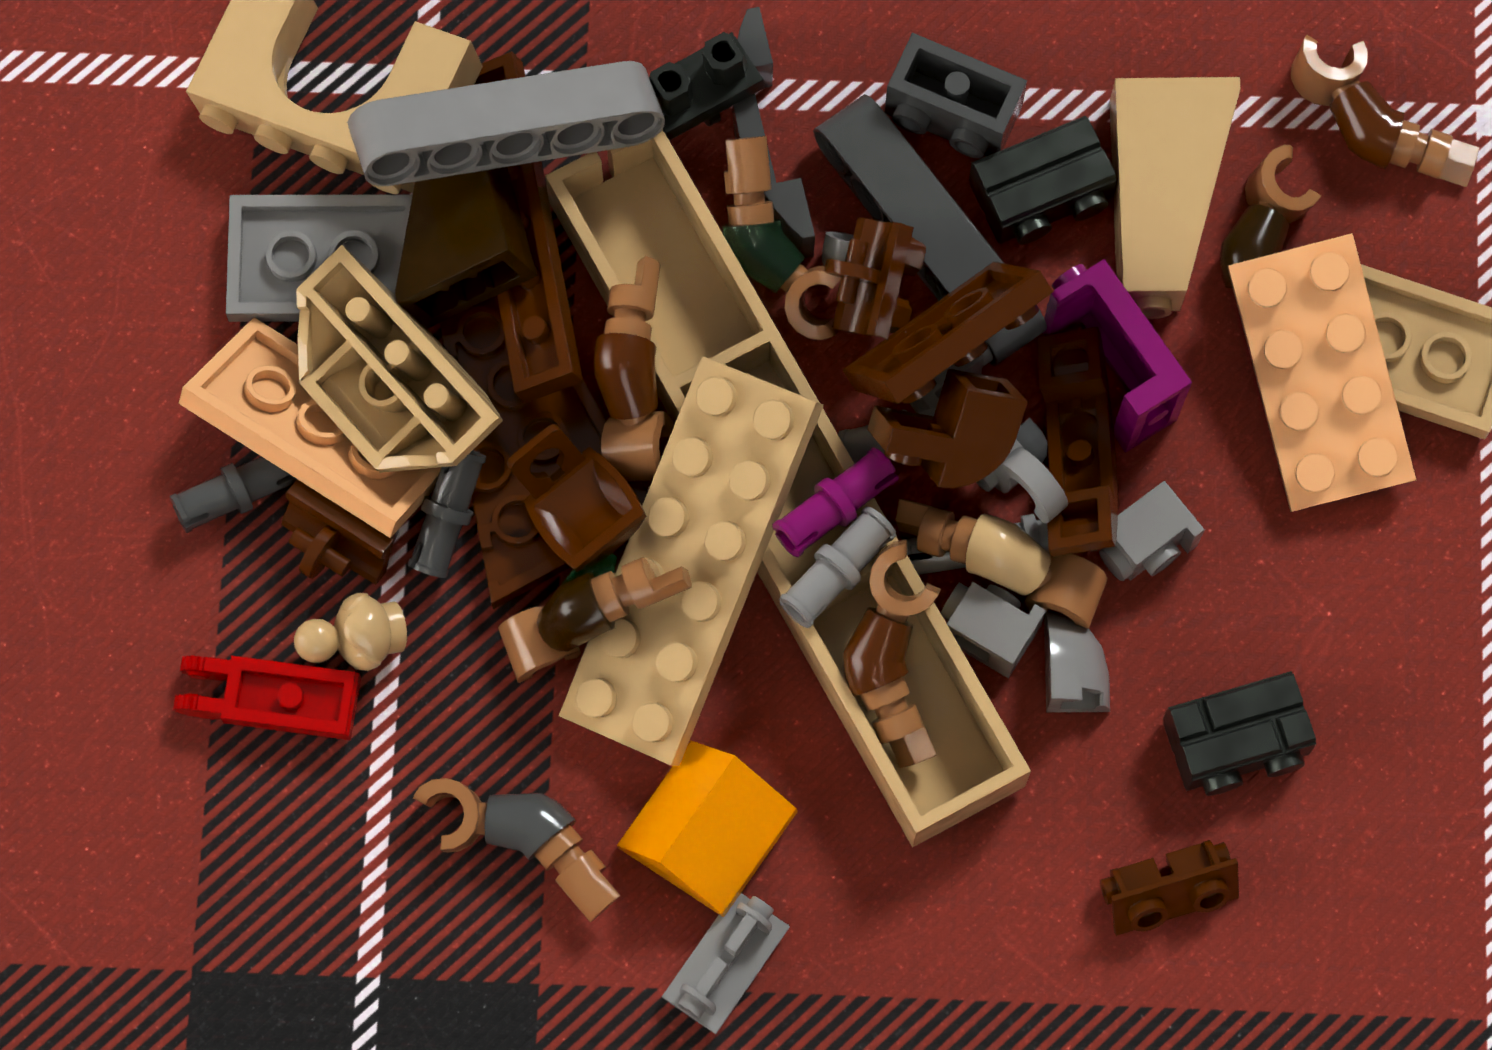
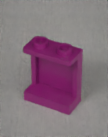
M1105 259L1089 269H1086L1083 264H1079L1064 272L1052 284L1054 291L1050 294L1044 317L1047 330L1043 334L1047 336L1063 333L1074 325H1079L1082 329L1099 328L1105 361L1128 392L1123 397L1113 426L1114 437L1126 453L1177 421L1192 381Z

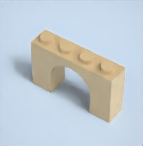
M231 0L186 93L199 111V119L207 126L219 132L233 134L234 130L238 129L254 135V139L259 144L274 152L287 154L291 148L310 155L309 159L314 164L329 172L343 174L346 168L364 175L347 123L350 115L357 108L366 103L381 99L474 85L483 66L470 40L415 21L387 80L375 95L363 104L347 111L337 113L313 112L298 106L288 99L287 77L292 61L318 10L314 0ZM415 182L393 186H373L390 194H399L401 189L413 193Z

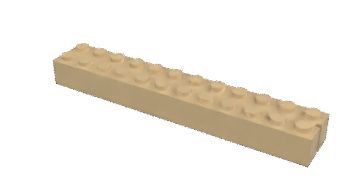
M663 129L657 136L645 143L607 150L609 172L613 178L603 182L602 161L597 152L588 153L545 175L549 203L607 306L612 286L635 283L637 262L644 256H648L659 261L661 266L654 316L645 322L652 327L650 341L654 342L657 347L655 371L658 397L674 425L702 356L819 402ZM823 408L778 519H782L815 494L814 486L822 479L830 478L833 480L854 464ZM875 498L856 511L858 518L861 515V511L869 506L884 516ZM851 524L847 527L837 525L804 550V553L799 557H794L782 546L774 530L757 573L912 848L1024 788L1031 770L934 602L921 613L910 615L907 619L913 625L905 658L909 673L904 676L910 693L904 698L907 705H916L937 756L915 765L900 768L890 743L881 744L871 723L877 719L875 711H866L860 695L853 696L849 689L843 667V651L867 608H877L878 603L872 596L869 583L871 568L882 549L894 541H899L898 538L895 537L892 541H889L861 570V581L853 590L844 588L814 620V624L810 628H805L784 611L778 599L816 562L814 553L823 544L831 546ZM908 556L889 566L887 571L888 582L899 594L906 596L916 595L924 589L925 585Z

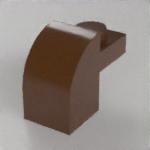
M948 368L934 416L874 405L867 430L884 449L885 456L891 460L911 466L921 465L938 487H963L982 480L1003 463L1014 446L1028 401L1007 379Z

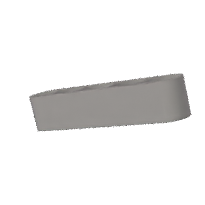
M622 61L376 100L357 108L350 115L347 123L365 179L372 185L393 186L635 146L657 136L665 125V118L646 68L641 63L635 61Z

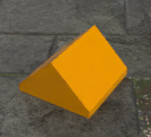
M690 741L680 766H673L621 838L617 847L711 910L725 917L798 811L796 807L735 755Z

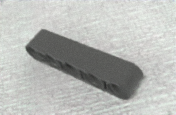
M862 95L814 128L813 134L822 153L874 220L897 222L914 227L912 237L926 246L922 269L917 272V275L938 301L992 262L1003 263L881 107L870 96ZM1040 309L1025 324L1011 330H1007L1004 327L986 340L993 356V360L989 362L991 365L997 366L1047 330V324Z

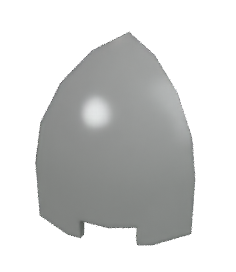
M1046 612L1044 616L1046 712H1110L1109 671L1101 644L1090 629L1076 625L1072 619L1063 613Z

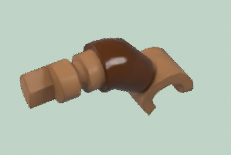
M1309 35L1305 36L1291 65V80L1294 88L1304 99L1314 104L1330 106V110L1350 151L1361 159L1386 169L1389 163L1406 168L1408 163L1411 162L1417 164L1416 171L1467 187L1480 147L1455 140L1452 135L1431 129L1428 135L1420 133V125L1404 120L1405 113L1391 108L1370 82H1360L1359 78L1367 65L1368 51L1364 40L1351 46L1342 64V68H1337L1325 64L1317 53L1318 41Z
M644 256L637 262L634 284H618L611 287L607 311L614 318L606 320L604 334L597 337L594 351V375L610 418L604 424L602 432L601 453L627 482H652L661 460L659 449L660 437H670L674 427L672 419L666 412L654 411L659 405L655 371L657 347L654 342L650 341L652 327L645 321L652 319L654 316L661 265L659 261L648 256Z
M907 540L894 541L882 549L871 568L869 583L872 596L878 603L877 608H867L843 651V667L848 687L853 696L860 695L866 711H875L877 719L871 723L881 744L890 743L900 768L915 765L937 756L916 705H907L904 697L910 691L904 676L909 673L905 658L913 625L907 621L908 616L919 614L930 607L941 589L927 583L918 594L906 596L899 594L891 587L887 578L888 568L896 561L906 558Z

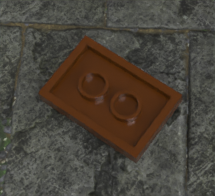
M992 262L890 335L888 339L883 340L844 368L843 372L855 391L896 404L900 402L904 404L915 402L934 389L937 384L934 378L953 364L955 367L966 365L981 356L988 348L986 340L1004 327L1007 330H1011L1031 320L1039 312L1037 304L1053 293L1040 270Z

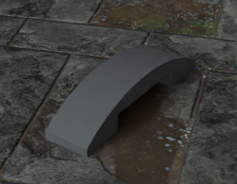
M760 7L750 8L746 11L737 40L764 79V87H771L773 81V60ZM755 94L732 106L735 139L765 136ZM768 150L771 190L764 191L765 201L773 202L774 221L769 223L785 244L801 259L814 257L815 233L802 179L798 178L776 183Z

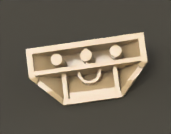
M343 245L332 253L296 289L297 308L300 310L298 325L299 384L380 473L457 466L503 421L483 389L422 323L397 304L395 294Z

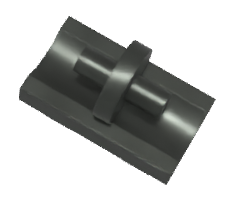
M722 32L706 41L704 48L675 64L668 62L651 71L649 77L665 118L663 131L669 141L702 122L709 127L721 120L720 112L765 88L764 79L732 32L729 34Z

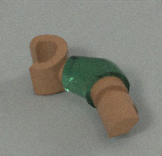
M767 136L725 140L728 170L724 171L726 194H733L734 204L727 206L728 224L722 225L725 239L745 274L775 294L780 288L787 293L784 309L788 322L796 332L809 339L818 340L835 336L839 330L832 328L834 319H821L812 315L805 304V293L809 287L817 284L826 285L833 289L841 280V277L825 273V266H817L808 270L802 266L801 263L805 257L783 233L781 220L774 219L773 202L765 201L764 191L771 190Z

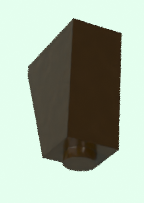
M508 167L415 182L395 296L397 304L426 328L441 323L537 276Z

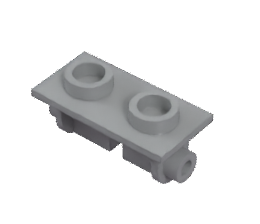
M741 893L725 917L718 915L662 995V998L716 1035L790 926L772 914L774 909L756 896H752L749 899Z

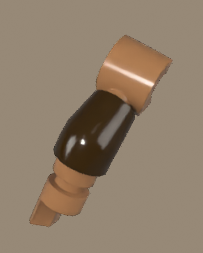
M1282 145L1273 149L1248 176L1245 193L1249 206L1221 245L1220 267L1222 278L1227 288H1233L1228 265L1281 252L1290 227L1289 223L1300 219L1322 196L1309 189L1300 197H1291L1279 188L1275 180V174L1282 172L1292 162L1293 147L1291 145Z
M641 557L621 566L622 574L619 576H615L612 571L597 577L592 572L581 575L560 586L545 606L533 607L509 617L499 625L498 629L518 683L532 678L533 673L537 670L549 666L564 657L565 660L578 658L581 654L579 646L614 629L615 620L629 615V606L635 604L640 610L692 588L688 570L681 566L656 577L648 561Z

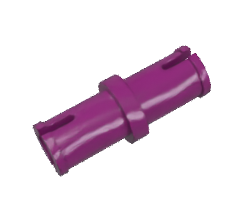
M871 448L864 457L833 480L824 478L814 486L815 494L782 519L772 523L777 539L794 557L801 556L804 550L837 525L847 527L855 521L858 509L888 486L898 482L899 478L894 473L896 471L894 466L879 449Z

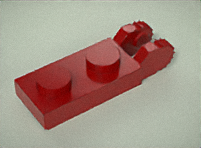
M193 655L182 656L180 666L182 674H187L191 678L201 680H227L224 699L191 693L175 695L173 711L176 713L211 720L221 719L224 724L351 740L361 683L359 673L231 655V660Z

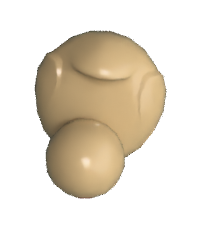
M355 593L343 601L337 613L334 626L323 619H310L299 626L294 636V647L302 659L312 663L327 661L338 650L340 655L354 669L370 671L380 666L387 654L404 651L407 643V627L403 611L397 602L379 603L367 593Z

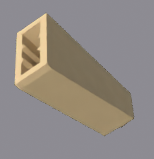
M1240 77L1115 78L1109 102L1112 167L1117 179L1113 193L1116 276L1147 319L1163 318L1169 316L1171 311H1180L1240 93Z

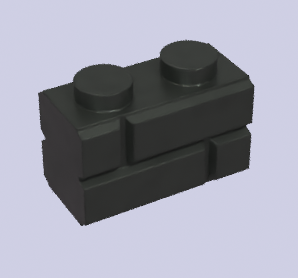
M1086 116L972 162L969 175L970 187L985 213L986 220L996 241L1002 244L1016 238L1020 245L1031 243L1045 236L1052 229L1050 223L1071 214L1076 221H1082L1099 214L1109 205L1107 199L1113 197L1117 182L1114 169L1105 151L1101 148L1100 141Z
M1292 671L1168 707L1163 717V725L1172 752L1175 754L1176 763L1185 789L1189 791L1204 787L1207 796L1235 789L1243 784L1241 775L1265 768L1268 777H1277L1296 771L1305 766L1303 756L1309 755L1316 746V737L1307 711L1304 709L1303 699Z

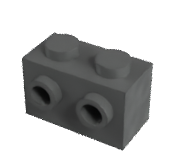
M912 33L887 85L884 113L892 116V120L906 131L915 134H925L928 131L949 140L950 145L956 151L972 158H982L984 155L989 156L1004 149L1022 109L1028 80Z

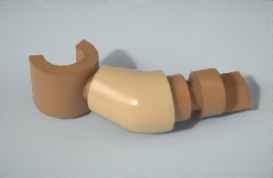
M903 498L899 499L896 515L898 530L917 536V550L919 552L936 557H943L946 552H950V559L954 562L965 564L968 573L984 577L1020 595H1027L1025 606L1029 611L1036 604L1046 610V612L1048 609L1061 612L1072 619L1076 625L1089 629L1108 579L1105 572L1096 564L1074 554L1051 557L1048 551L1018 525L996 516L982 514L977 519L964 515L959 521H955V514L951 511Z

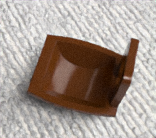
M556 424L549 425L507 461L508 468L531 493L523 501L536 529L555 554L576 572L588 569L611 555L640 528L646 518L645 511L638 497L618 470L590 447L581 453ZM550 448L560 449L559 457L556 461L560 468L551 476H548L545 471L540 473L530 472L531 464L539 453Z

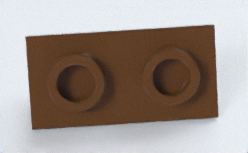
M1207 840L1200 844L1167 853L1166 862L1171 874L1161 877L1154 858L1121 868L1111 869L1110 877L1100 880V887L1106 904H1112L1115 935L1133 930L1149 931L1159 927L1166 920L1195 911L1211 912L1221 908L1228 901L1238 899L1239 876L1237 859L1230 858L1229 851L1224 842L1213 845L1210 840Z

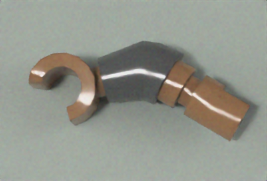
M448 778L431 780L420 786L414 794L413 799L428 807H432L436 802L448 797L457 798L463 807V822L457 831L450 835L441 836V851L446 853L461 851L472 845L480 835H485L486 844L520 851L528 860L536 857L546 871L553 867L556 869L559 875L555 881L590 923L619 898V893L602 874L606 869L603 862L592 850L584 853L579 847L583 839L572 827L576 819L556 800L542 793L490 795L488 802L485 803L481 802L478 795L466 785Z

